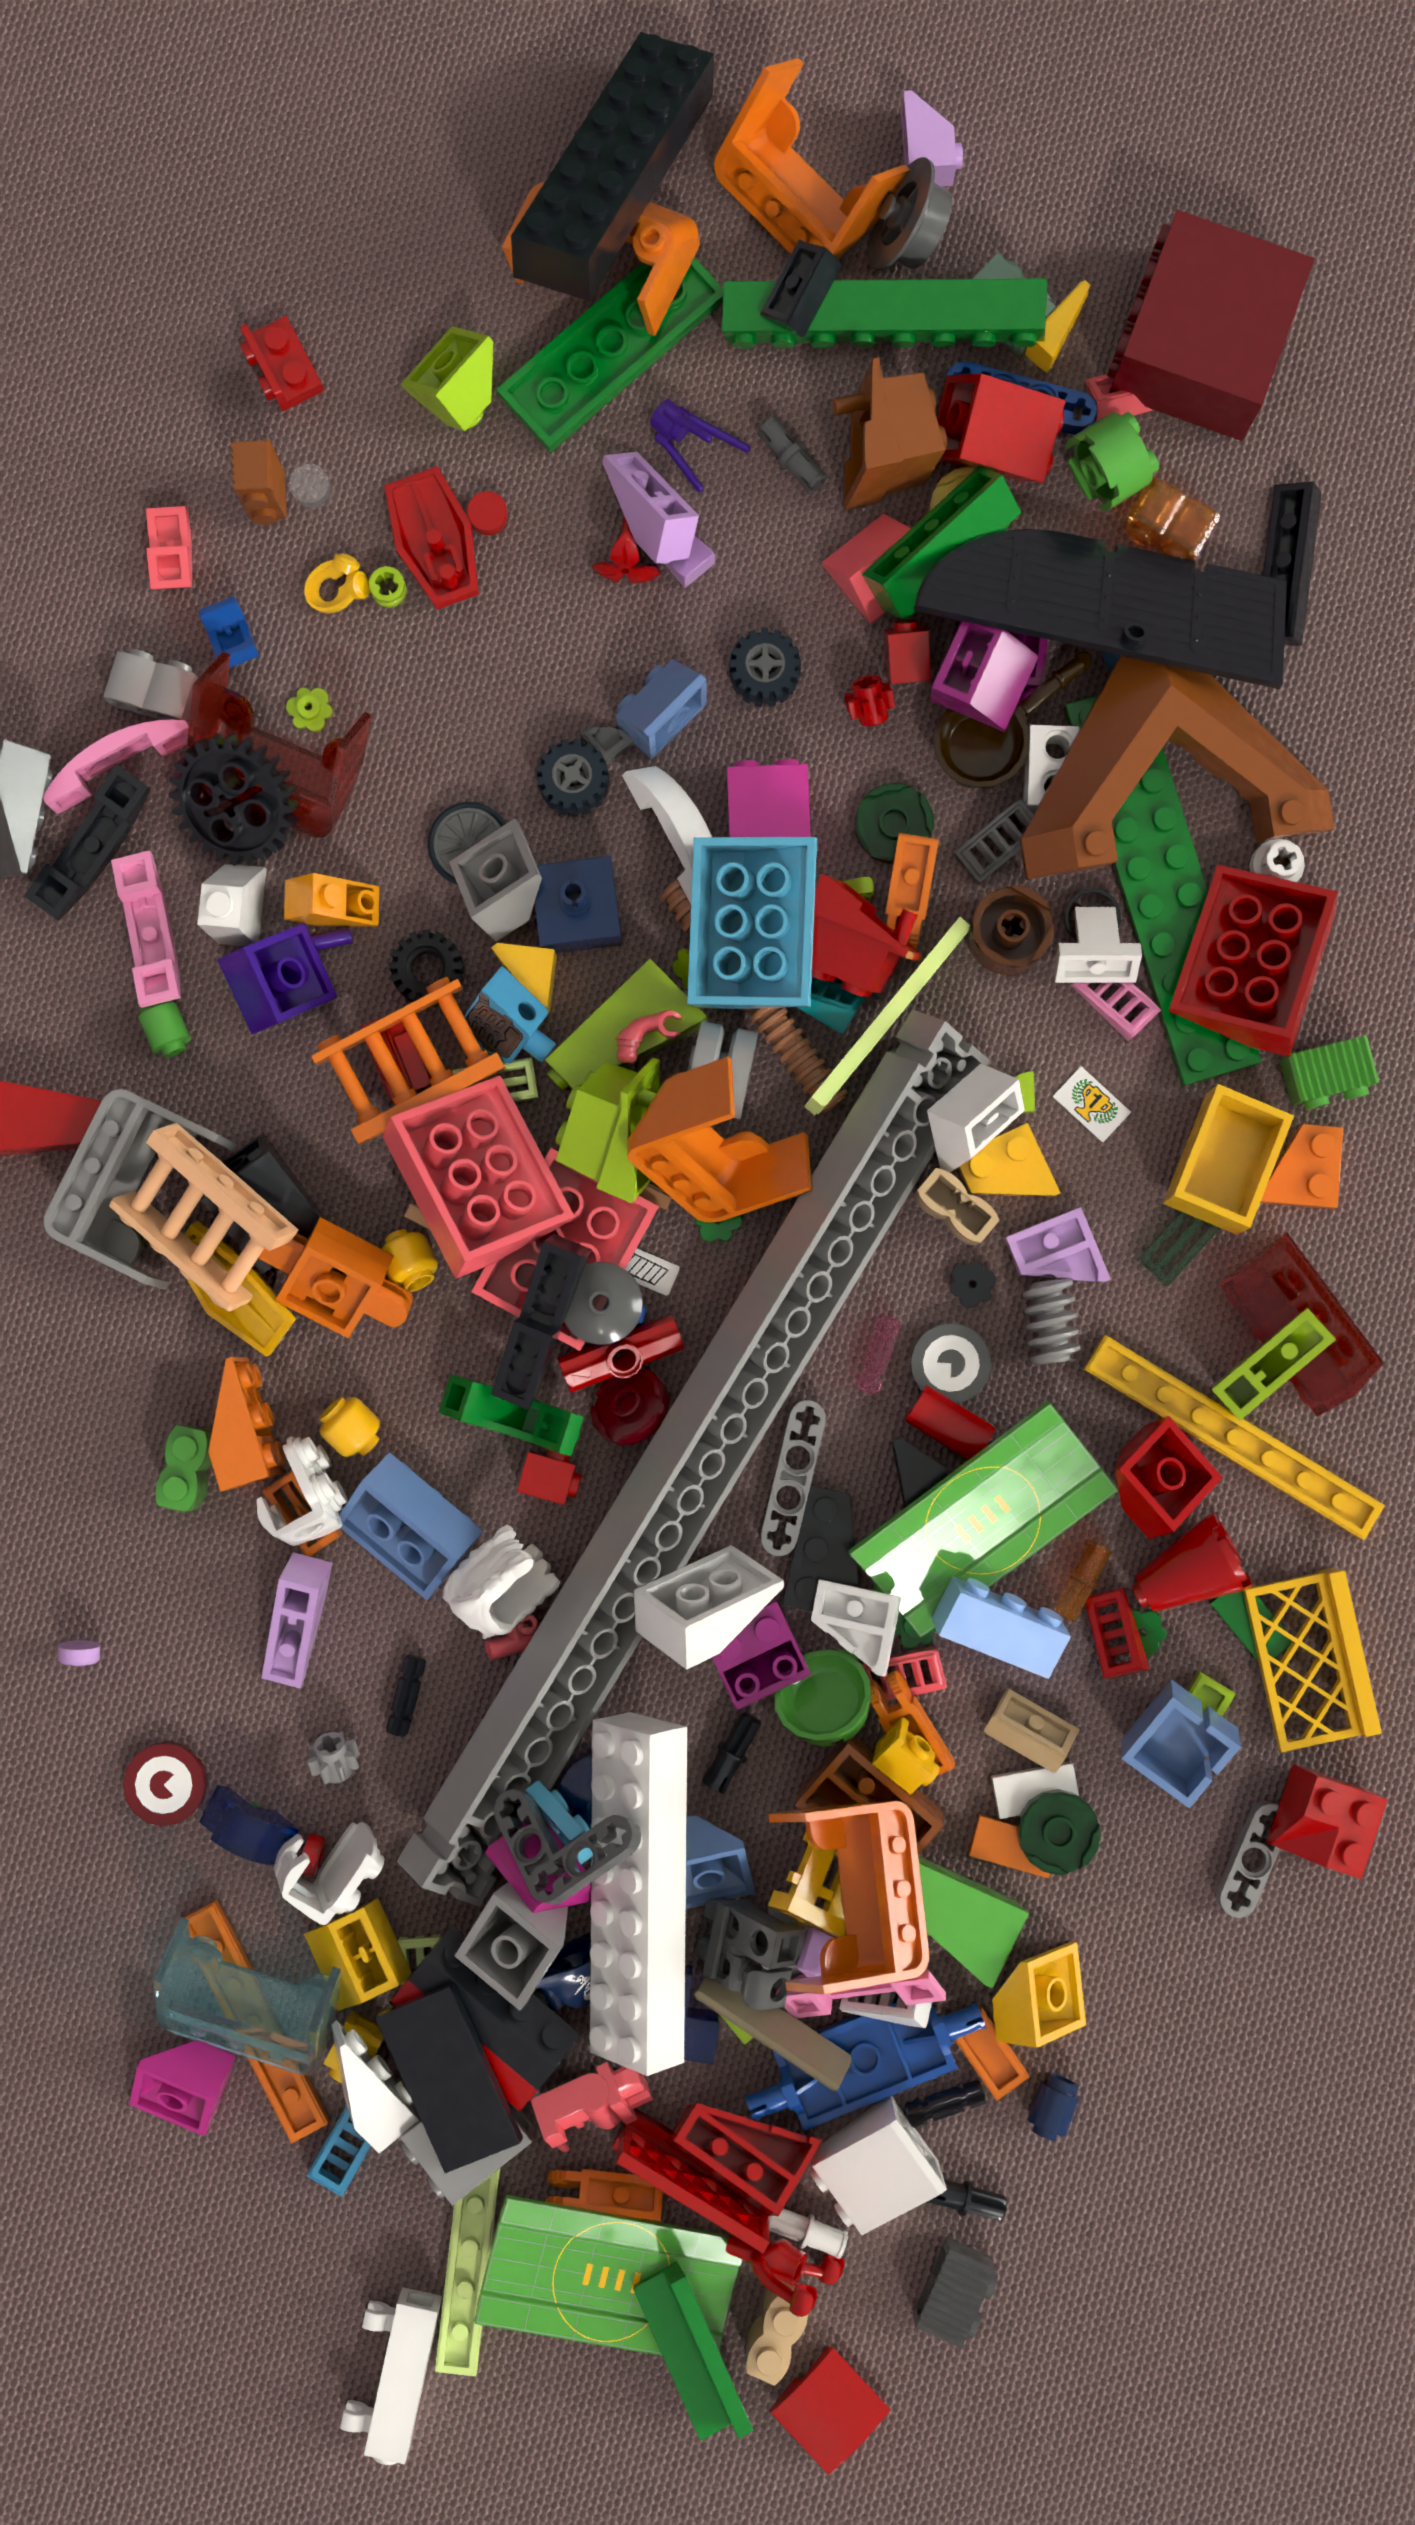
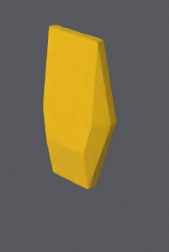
M196 1221L189 1226L185 1235L198 1246L208 1228L199 1221ZM222 1239L211 1258L225 1271L229 1272L240 1253ZM252 1266L241 1283L253 1297L249 1303L232 1311H227L217 1306L202 1288L194 1281L187 1279L205 1312L266 1357L272 1354L296 1320L295 1316L286 1306L275 1301L277 1294L254 1266Z

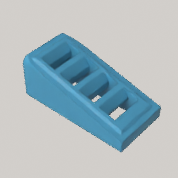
M347 2106L343 2109L306 2172L308 2178L340 2197L344 2195L371 2147L354 2129L353 2124L348 2122L350 2115ZM342 2129L363 2141L359 2148L339 2137ZM333 2145L353 2155L354 2157L351 2162L348 2163L331 2153L330 2150ZM325 2160L345 2171L341 2178L321 2167Z

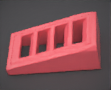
M935 1645L890 1656L888 1667L894 1666L895 1670L900 1672L906 1682L903 1664L911 1663L915 1680L914 1684L909 1685L912 1696L947 1688L938 1648ZM927 1659L931 1679L926 1681L923 1679L919 1663L920 1660ZM864 1662L861 1663L870 1682L873 1681L870 1672L871 1668ZM887 1672L886 1676H880L883 1691L889 1701L897 1698L889 1686Z

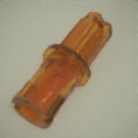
M1091 1540L1088 1541L1087 1547L1074 1572H1068L1067 1575L1070 1577V1580L1054 1608V1611L1062 1618L1071 1622L1077 1620L1092 1589H1098L1096 1582L1106 1562L1112 1555L1109 1549L1100 1544L1096 1545Z

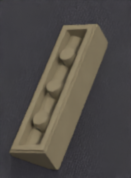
M705 1976L695 1993L696 1999L832 2091L838 2090L852 2061L849 2053L782 2008L768 2010L753 2009L747 2006L741 1991L728 1990L719 1984L716 1978L709 1979Z

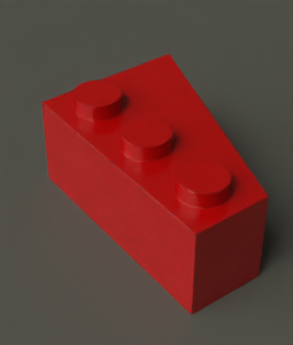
M695 2103L687 2105L665 2142L767 2216H779L822 2140Z

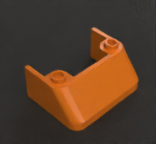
M799 58L764 67L715 157L714 170L716 177L790 254L793 252L798 240H802L827 248L839 259L880 220L879 212L882 203L889 194L895 196L910 169L904 164L873 175L867 185L863 184L854 187L849 191L846 198L843 199L792 148L800 131V119L795 108L785 97L804 63Z
M545 182L535 185L529 191L502 245L512 273L511 235ZM649 202L625 242L633 244L635 254L641 262L653 267L637 301L648 334L655 336L698 251L700 236L697 225L692 218ZM515 278L516 282L524 283L523 280Z
M728 1056L692 1070L677 1073L664 1081L627 1140L629 1162L694 1218L702 1222L714 1223L724 1221L812 1191L808 1135L805 1132L768 1144L760 1136L748 1131L739 1132L732 1137L723 1139L711 1127L712 1125L735 1118L732 1060Z
M884 1801L816 1807L768 1814L769 1823L805 1822L807 1837L814 1847L820 1850L837 1849L846 1932L844 1936L829 1939L822 1947L820 1953L821 1976L785 1982L786 1991L825 1995L912 1979L923 1974L929 1962V1947L915 1824L910 1808L900 1801Z

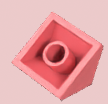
M886 514L878 517L822 561L821 564L870 625L874 624L887 612L883 611L862 573L911 529Z

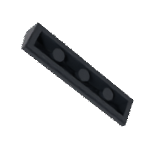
M1314 481L1277 484L1274 486L1263 576L1287 580L1284 645L1301 646L1303 643L1321 504V491Z

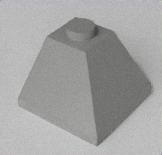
M514 818L449 862L471 919L495 942L529 921L542 880L520 824Z

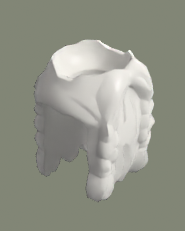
M509 1525L499 1528L491 1539L479 1546L478 1549L470 1551L468 1559L463 1560L459 1567L454 1570L443 1588V1599L450 1605L452 1612L469 1628L479 1630L483 1634V1639L494 1635L510 1633L519 1622L534 1612L536 1606L543 1604L545 1598L551 1596L561 1583L554 1573H550L551 1565L542 1558V1551L534 1544L522 1550L523 1544L519 1543V1540L514 1539L516 1532Z

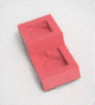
M186 506L146 508L150 546L146 550L151 590L191 588L192 546L189 508Z

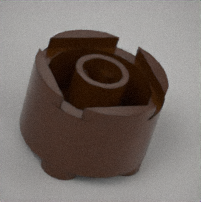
M1010 886L994 890L981 900L969 922L971 926L967 933V944L974 958L987 970L1002 975H1018L1035 965L1052 941L1054 923L1050 908L1040 894L1024 886ZM1009 924L1016 927L1012 937L1005 934V928Z

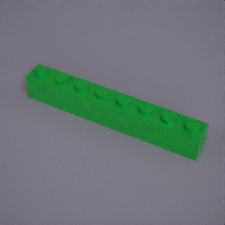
M1047 278L834 280L804 337L797 336L760 315L777 281H724L722 332L727 343H732L733 347L741 349L754 348L756 343H772L773 347L783 349L793 348L795 343H811L816 348H831L835 346V342H851V346L857 348H870L875 346V342H891V345L897 348L913 347L915 342H931L932 346L939 348L952 347L955 345V342H971V345L975 347L985 348L994 346L996 342L1012 341V345L1016 347H1032L1036 345V341H1045Z

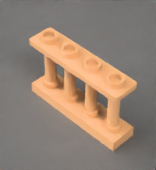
M178 1123L153 1130L146 1144L157 1152L159 1159L138 1193L131 1191L112 1199L109 1207L119 1215L123 1223L134 1228L149 1241L150 1246L156 1252L163 1254L176 1265L185 1278L194 1281L202 1288L217 1306L227 1311H232L249 1303L253 1295L241 1285L242 1281L264 1248L271 1251L291 1242L298 1229ZM174 1167L188 1180L189 1186L167 1219L151 1205V1202ZM204 1194L218 1206L220 1212L197 1246L180 1230ZM235 1221L249 1233L251 1239L229 1272H227L211 1256Z

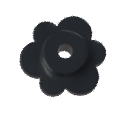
M977 1261L972 1262L969 1267L964 1264L957 1265L952 1271V1278L955 1282L951 1284L950 1292L954 1296H959V1301L964 1307H975L979 1301L987 1302L990 1300L992 1294L989 1289L994 1287L996 1276L990 1270H983V1265ZM969 1281L975 1282L974 1288L969 1286Z

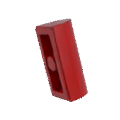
M928 1385L922 1390L904 1418L905 1422L966 1460L971 1459L987 1447L996 1430V1427Z

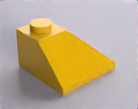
M1070 1941L1019 1963L992 1999L997 2042L1038 2048L1086 2026L1077 1942Z

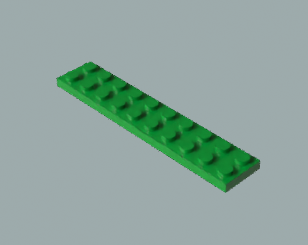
M1097 696L1065 705L1063 710L1068 726H1079V729L1081 728ZM1162 748L1112 819L1118 862L1113 863L1112 867L1136 943L1141 944L1143 966L1155 1004L1161 1009L1159 1017L1181 1087L1255 1066L1262 1061L1258 1049L1246 1046L1169 1012V1007L1208 890Z

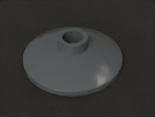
M595 1262L585 1265L564 1320L568 1329L581 1340L592 1344H610L626 1337L637 1325L642 1312V1294L636 1280L624 1268L613 1263ZM598 1295H604L609 1300V1306L604 1311H598L593 1306V1300Z

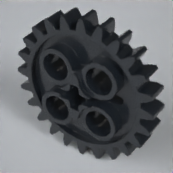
M220 733L215 734L209 740L204 737L195 743V747L191 746L184 751L183 755L185 758L180 759L174 765L179 772L169 779L178 788L170 792L169 797L180 802L171 811L172 814L183 815L185 818L178 826L179 829L191 828L193 831L189 838L190 843L196 842L199 839L203 841V854H206L212 848L215 849L218 862L222 861L229 854L233 866H236L243 858L248 866H250L259 858L263 862L266 861L273 853L276 854L285 846L283 842H286L293 836L294 833L290 828L298 823L299 819L291 814V812H294L300 806V803L289 799V796L297 790V786L285 784L284 780L291 772L290 770L278 771L276 766L281 758L279 756L270 760L266 758L268 746L265 744L258 750H254L253 739L250 736L239 744L236 733L227 736L225 741ZM235 767L242 771L245 780L238 777ZM203 783L211 789L213 796L204 790ZM255 785L262 786V790L250 794L243 801L239 800L226 806L223 810L213 815H209L206 810L218 806L224 800L232 799ZM255 804L260 805L265 810L266 816L258 812ZM224 820L232 825L234 832L225 826Z

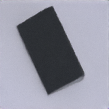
M798 240L760 315L785 330L804 337L841 268V262L827 248Z

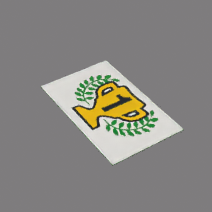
M1082 1066L1053 1096L1101 1142H1104L1131 1113L1129 1109Z

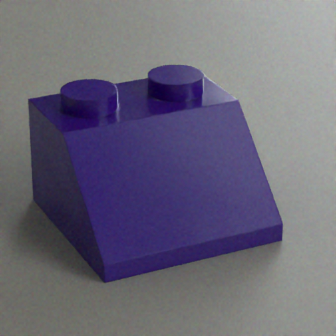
M305 923L242 947L217 960L251 1034H255L338 998Z

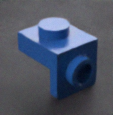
M230 597L198 611L222 671L259 657L250 627L235 597Z

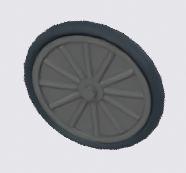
M467 801L456 803L446 808L437 816L428 835L427 847L429 858L434 868L443 878L458 885L449 862L506 824L505 820L497 811L479 802Z

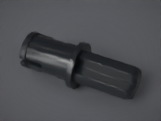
M742 1713L725 1743L719 1742L717 1745L719 1751L712 1765L702 1778V1782L710 1789L725 1794L740 1764L746 1763L747 1757L744 1754L761 1726V1721L752 1714Z
M944 2179L947 2190L925 2202L955 2209L961 2216H965L968 2212L994 2220L1004 2218L1007 2211V2198L1004 2195L972 2187L970 2181L958 2183Z

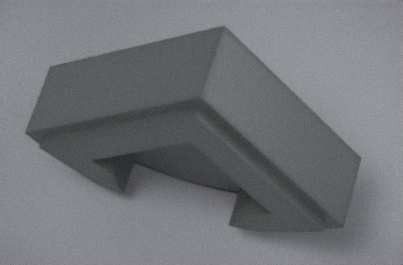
M598 725L580 732V737L586 744L588 742L594 745L595 750L601 752L607 765L635 744L634 740L621 728L599 727Z

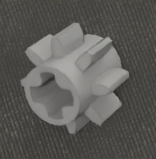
M343 1732L325 1733L317 1738L314 1746L308 1747L311 1758L307 1763L311 1775L317 1776L321 1774L324 1784L328 1782L333 1784L341 1783L351 1776L353 1770L359 1768L356 1759L359 1755L356 1741L354 1739L346 1742Z

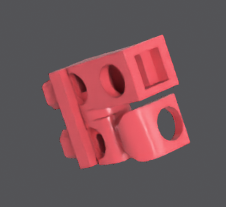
M605 2062L596 2067L598 2074L590 2073L530 2099L544 2141L552 2148L557 2147L562 2152H569V2147L566 2144L568 2139L564 2130L574 2125L579 2129L584 2127L585 2121H589L601 2129H611L620 2124L621 2120L626 2125L637 2120L634 2109L653 2100L645 2076L626 2067L614 2070L608 2062Z

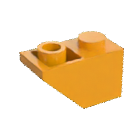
M317 873L285 880L284 920L314 926H379V886Z

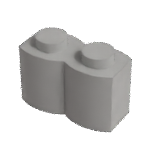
M130 649L129 653L117 651L103 696L109 705L134 714L149 716L156 720H185L188 723L200 685L197 676L192 673V668L175 660H169L168 665L156 663L153 661L154 657L138 649Z

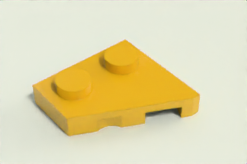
M1028 1123L992 1139L975 1156L958 1167L969 1194L1054 1197L1061 1193Z

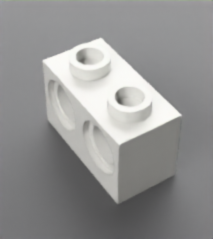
M1030 725V748L1024 763L1023 802L1034 815L1045 793L1044 785L1051 783L1053 777L1058 773L1067 756L1066 753L1079 731V726ZM1048 744L1061 746L1065 757L1060 759L1052 758L1046 752L1045 746Z

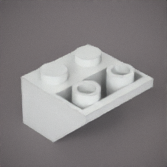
M980 1064L927 1110L940 1169L951 1172L970 1160L1025 1111L1019 1079Z

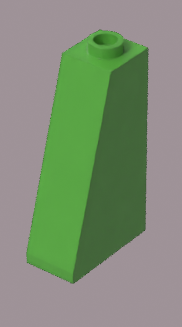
M918 1856L927 1933L985 1986L993 1988L1029 1913L1014 1899Z

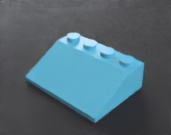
M694 837L687 1004L698 1008L711 1009L811 1007L817 858L816 837Z

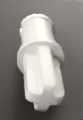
M784 2208L779 2216H768L769 2231L799 2242L800 2248L804 2249L806 2246L835 2256V2258L840 2259L842 2257L848 2240L847 2231H842L816 2221L812 2214L805 2217Z

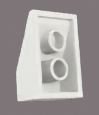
M730 1545L635 1589L636 1632L687 1670L721 1653L783 1589L784 1580Z

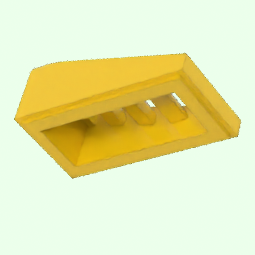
M1086 280L1081 281L1046 318L1045 341H1036L1035 346L1026 347L1025 355L1045 373H1048L1052 368L1085 304L1091 286Z

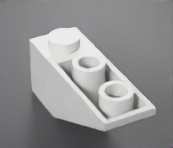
M336 2020L331 2025L346 2106L354 2129L380 2154L417 2123L419 2119L404 2081L401 2080L396 2083L391 2077L392 2072L382 2057L376 2055L372 2058L367 2053L368 2048L362 2037L354 2029L347 2032Z

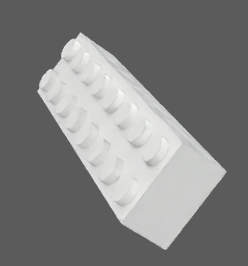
M628 1712L593 1720L591 1828L609 1816L620 1815L636 1822L640 1828L641 1842L638 1849L631 1856L591 1882L589 2039L590 2053L649 2076L684 2063L687 1727ZM617 1827L615 1829L617 1837L609 1843L613 1842L622 1845L621 1836L626 1830ZM597 1840V1842L602 1846V1848L608 1845ZM593 1856L591 1857V1866L593 1863Z

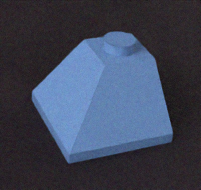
M696 1815L686 1817V1909L706 1905V1901L709 1899L725 1898L730 1900L756 1894L743 1841Z

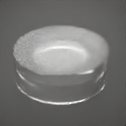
M304 464L297 467L290 476L289 487L291 493L300 505L307 508H315L328 500L331 493V484L326 472L321 467L315 464Z

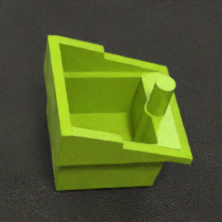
M652 1058L638 1073L606 1061L594 1073L590 1071L585 1077L583 1084L580 1087L576 1085L572 1089L566 1104V1108L571 1110L568 1122L564 1121L561 1125L555 1141L556 1144L560 1145L556 1161L598 1181L597 1189L631 1204L651 1180L629 1162L627 1140L660 1089V1060Z

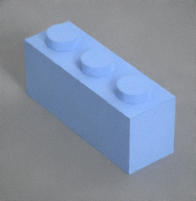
M953 1576L931 1618L939 1636L1048 1679L1071 1638L1062 1622L1063 1618L1055 1611L1045 1607L1036 1610L1026 1606L1027 1604L1024 1600L1011 1593H1004L1001 1596L991 1592L987 1585L973 1578H968L967 1581Z

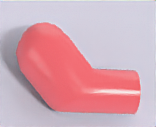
M531 1613L523 1621L519 1622L510 1633L485 1641V1649L489 1660L524 1652L539 1627L538 1618Z

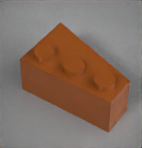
M856 1736L846 1742L842 1739L798 1789L794 1806L809 1809L825 1806L900 1801L906 1804L913 1814L919 1855L944 1827L943 1811L918 1789L910 1795L872 1764L874 1752Z

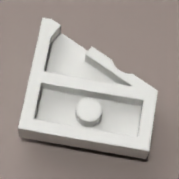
M819 1579L811 1621L824 1632L829 1633L838 1640V1643L848 1652L861 1659L876 1675L886 1676L902 1597Z

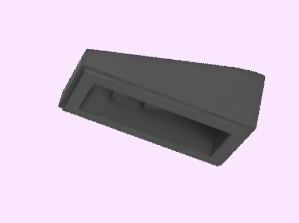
M1018 799L954 852L955 857L978 885L1021 852L1019 839L1022 834L1011 819L1015 817L1025 830L1034 817V814L1021 799ZM1002 827L1015 844L1010 847L997 831L999 828ZM988 837L1002 853L998 858L984 842ZM975 847L989 863L985 869L970 852Z

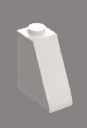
M224 864L202 883L197 925L218 944L247 946L259 941L266 868Z

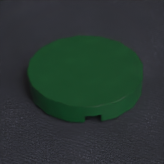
M885 783L870 790L860 802L854 818L855 836L861 848L873 859L886 864H893L898 833L931 838L934 830V814L927 798L903 783Z
M1060 1789L1042 1792L1029 1800L1019 1815L1016 1829L1019 1846L1029 1862L1041 1871L1055 1875L1069 1874V1872L1077 1869L1080 1870L1088 1865L1098 1851L1101 1837L1098 1819L1091 1806L1075 1793Z

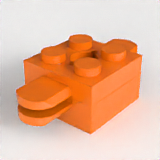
M321 1217L308 1238L296 1233L291 1242L271 1251L264 1248L258 1257L260 1260L287 1273L275 1299L276 1302L348 1339L364 1313L395 1328L406 1321L413 1303V1295L410 1291L385 1279L394 1255ZM332 1268H336V1269L340 1270L341 1272H343L344 1274L342 1275V1274H340L339 1272L334 1271V1270H331V1269H332Z

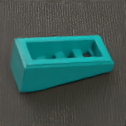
M812 977L811 1007L797 1008L837 1032L844 1034L866 996L861 997L840 988L841 983L823 981Z

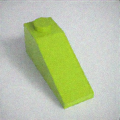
M1306 1308L1213 1385L1212 1391L1240 1421L1332 1344L1336 1338Z

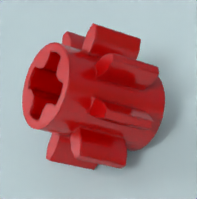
M869 675L858 678L851 685L853 693L844 694L850 719L858 718L862 726H875L885 722L889 717L887 709L896 708L893 689L890 688V683H882L879 676Z

